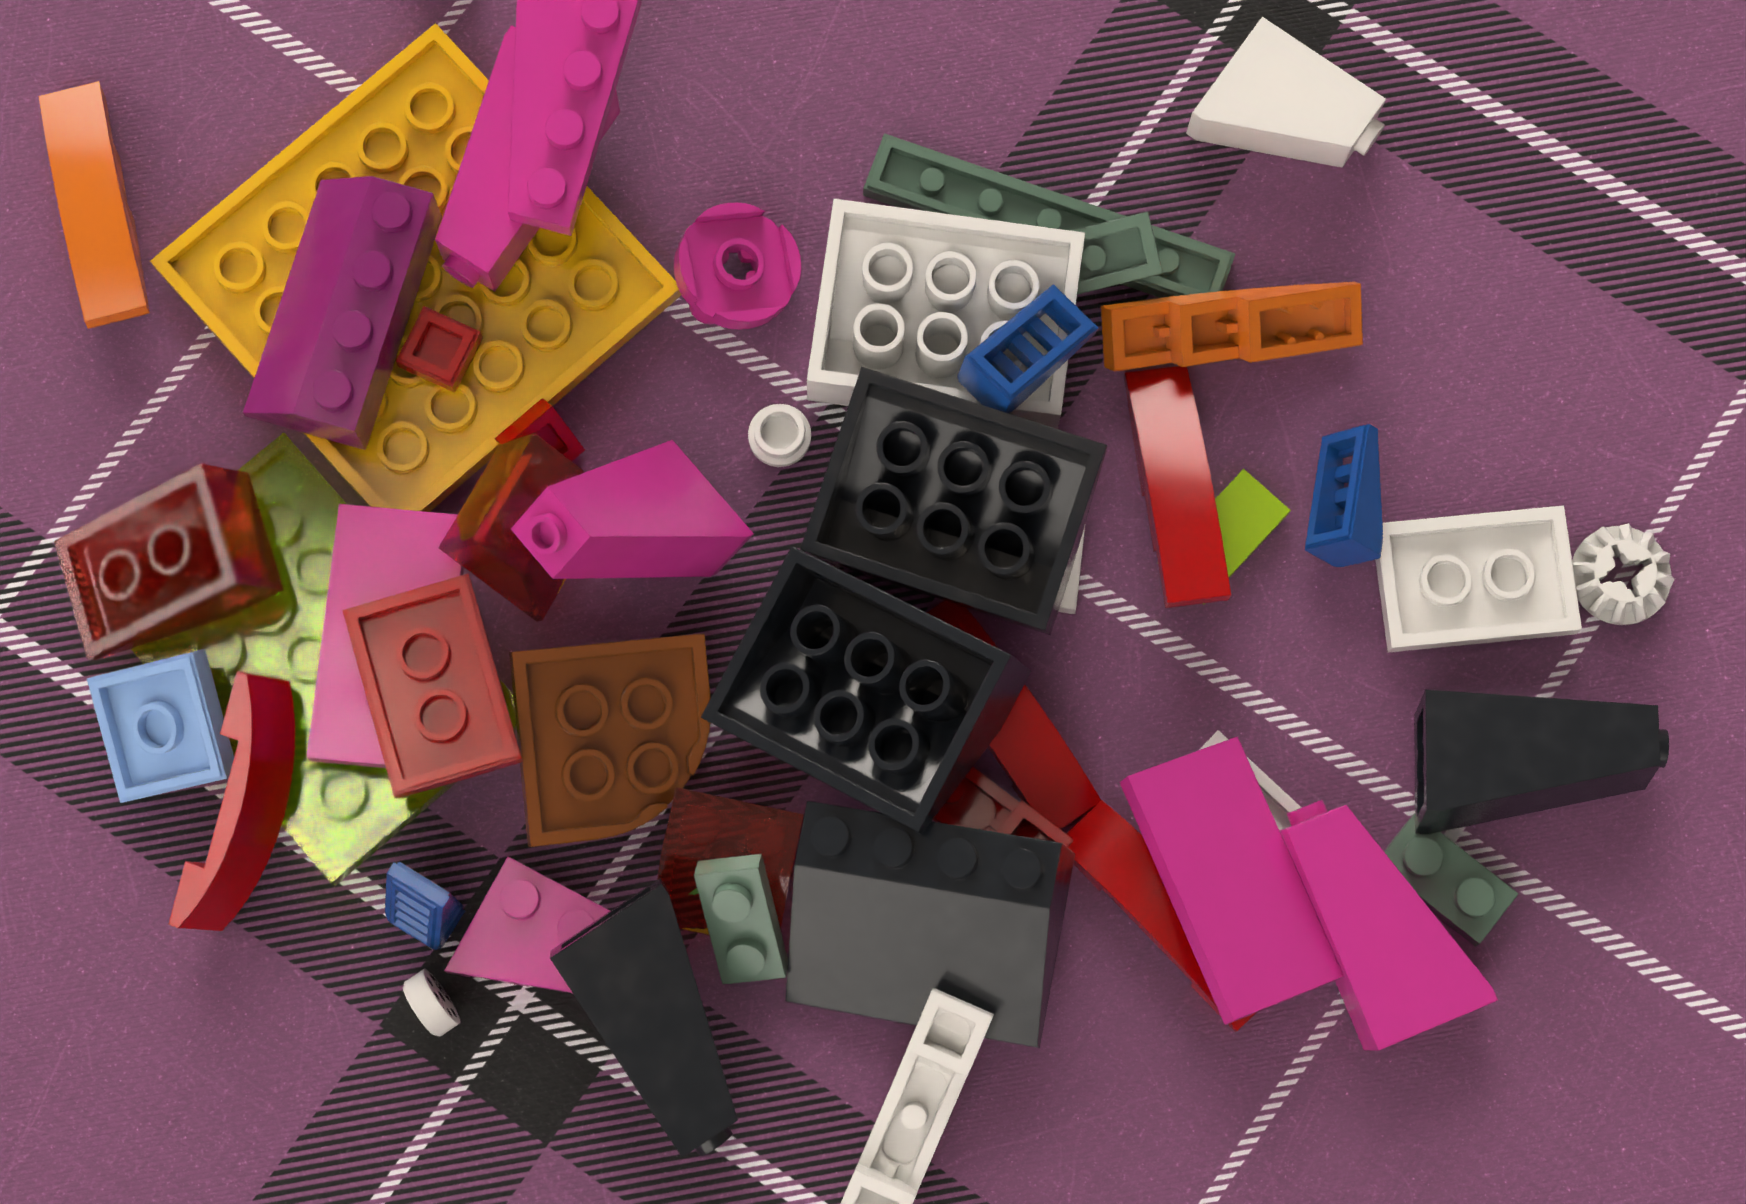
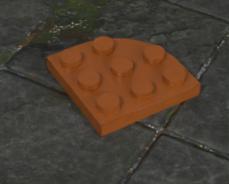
M704 633L509 652L517 739L523 762L520 763L527 843L529 847L614 837L644 825L668 808L667 805L681 792L691 775L695 774L704 754L709 736L710 722L701 718L711 699Z

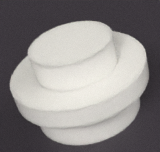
M786 404L769 405L761 409L753 417L748 430L749 445L754 455L763 463L773 467L790 466L802 459L807 453L811 443V428L804 414L795 407Z

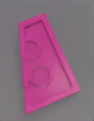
M507 857L444 971L454 975L472 976L502 981L508 984L532 986L573 994L551 961L550 951L610 912V910L522 863Z

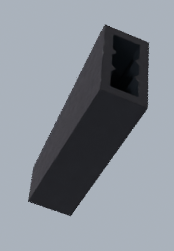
M1425 689L1414 714L1415 833L1432 834L1645 790L1659 767L1664 768L1666 766L1669 755V734L1666 729H1659L1658 705Z
M660 878L550 951V959L681 1157L683 1158L695 1149L700 1156H703L722 1145L732 1136L733 1133L729 1126L738 1121L669 891Z

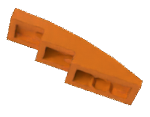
M93 82L38 96L58 208L82 314L87 328L90 329L149 314L135 220L127 203L121 160L113 143L106 96L100 82Z
M1358 282L1227 290L1101 306L1104 367L1114 372L1167 363L1187 367L1238 358L1252 363L1363 345L1361 283Z

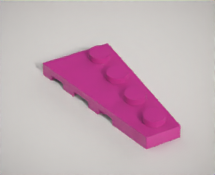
M517 0L508 215L510 220L572 236L640 11L641 0Z

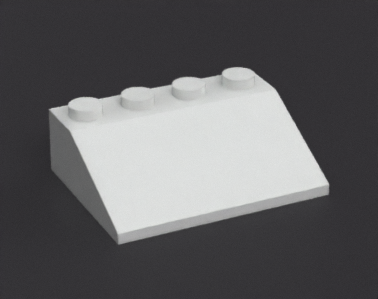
M834 199L807 375V400L848 406L862 366L980 404L957 379L964 357L1053 284L1076 305L1085 233ZM1046 313L1040 318L1061 340L1068 336ZM1027 331L1023 334L1043 355L1048 353ZM1008 349L1003 352L1023 372L1028 369ZM1068 360L1010 414L1058 429Z

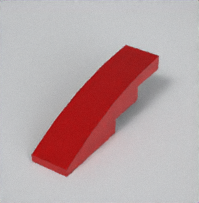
M1175 366L1127 372L1124 374L1141 494L1146 499L1153 552L1157 551L1165 608L1227 601L1231 597V589L1221 528L1187 367Z

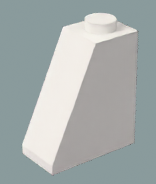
M1262 17L1192 112L1186 134L1196 141L1342 168L1354 151L1365 156L1382 132L1385 124L1377 120L1386 98Z

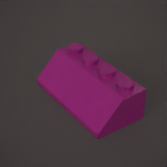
M374 176L320 181L243 410L244 416L366 450L442 219L432 192Z

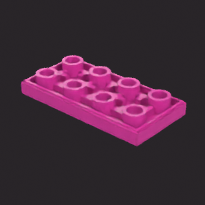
M339 504L307 758L310 761L386 768L342 610L463 575L470 522L467 515Z
M1238 736L1129 775L1119 782L1225 1025L1334 982L1344 976Z

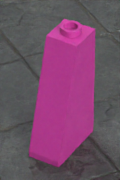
M512 25L505 33L435 239L441 256L445 260L442 267L452 277L471 288H474L477 282H480L494 292L539 229L536 226L510 220L508 215L516 28ZM616 90L601 139L620 114Z
M673 440L547 486L511 528L513 533L553 579L711 577L716 575L754 534Z
M1322 799L1286 814L1291 826L1279 831L1344 975L1335 982L1363 1050L1379 1051L1498 1001L1493 987L1347 805L1327 811Z

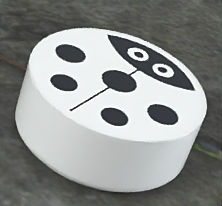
M423 969L404 982L403 991L408 1003L418 1019L431 1034L440 1037L460 1024L459 1015L452 1001L440 983L428 970Z

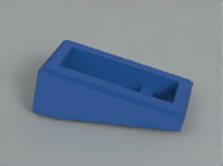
M1053 284L964 357L957 379L981 405L1010 414L1096 334L1098 327ZM1045 313L1068 335L1064 340H1061L1040 319ZM1027 331L1048 353L1043 355L1023 334ZM1008 349L1028 369L1023 372L1003 352Z
M1366 424L1322 436L1305 551L1334 567H1345L1381 558L1383 544L1378 429L1371 424ZM1353 456L1352 463L1343 465V458ZM1349 483L1348 487L1344 488V484Z
M394 862L386 875L385 914L388 921L431 949H441L465 913L464 906L450 892L403 863L398 862L396 864Z

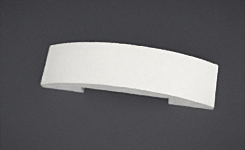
M932 989L840 1204H913L994 1014L938 989Z

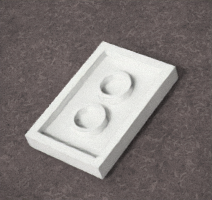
M1564 506L1383 523L1381 558L1375 559L1388 652L1575 635L1582 630Z

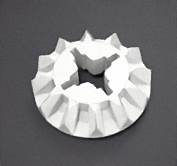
M1629 523L1620 526L1601 527L1583 540L1572 559L1578 601L1591 615L1610 624L1630 625L1648 619L1666 603L1670 588L1675 580L1671 576L1670 553L1663 551L1655 541L1654 533H1644L1632 528ZM1614 556L1616 558L1619 557L1624 565L1634 563L1637 566L1643 564L1644 567L1631 579L1632 591L1627 589L1622 581L1600 583V580L1604 579L1615 567Z

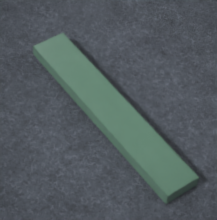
M885 133L863 188V196L895 207L1069 231L1127 217ZM1152 225L1163 273L1121 284L1159 298L1223 291L1235 253Z

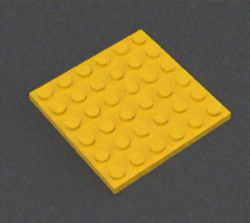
M435 23L150 260L151 264L248 373L255 378L320 181L374 176L432 192L443 218L489 80ZM588 186L585 189L572 236L539 228L495 292L480 282H477L474 288H471L452 277L442 267L445 260H443L437 243L434 240L396 359L423 306L481 331L483 339L456 392L454 393L399 368L395 359L366 450L303 433L369 507L424 512L433 510L502 450L494 439L540 399L543 398L552 406L555 405L681 296L673 277Z

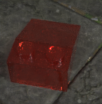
M201 463L54 541L85 654L89 660H98L234 616L284 591L248 472Z

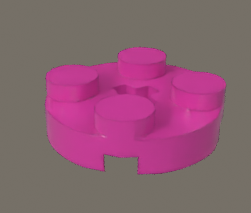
M746 203L716 205L697 217L695 222L686 229L681 237L674 256L675 280L682 297L689 304L692 315L698 321L710 325L717 324L728 329H751L768 323L779 315L788 304L801 277L799 249L792 234L783 224L778 228L772 220L762 216L765 213L764 210ZM729 253H738L740 262L751 263L753 271L747 272L743 280L735 279L732 274H728L725 271L723 265L729 260Z

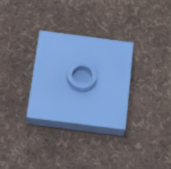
M205 649L87 678L120 803L229 778L234 755L229 737L220 735L224 717Z

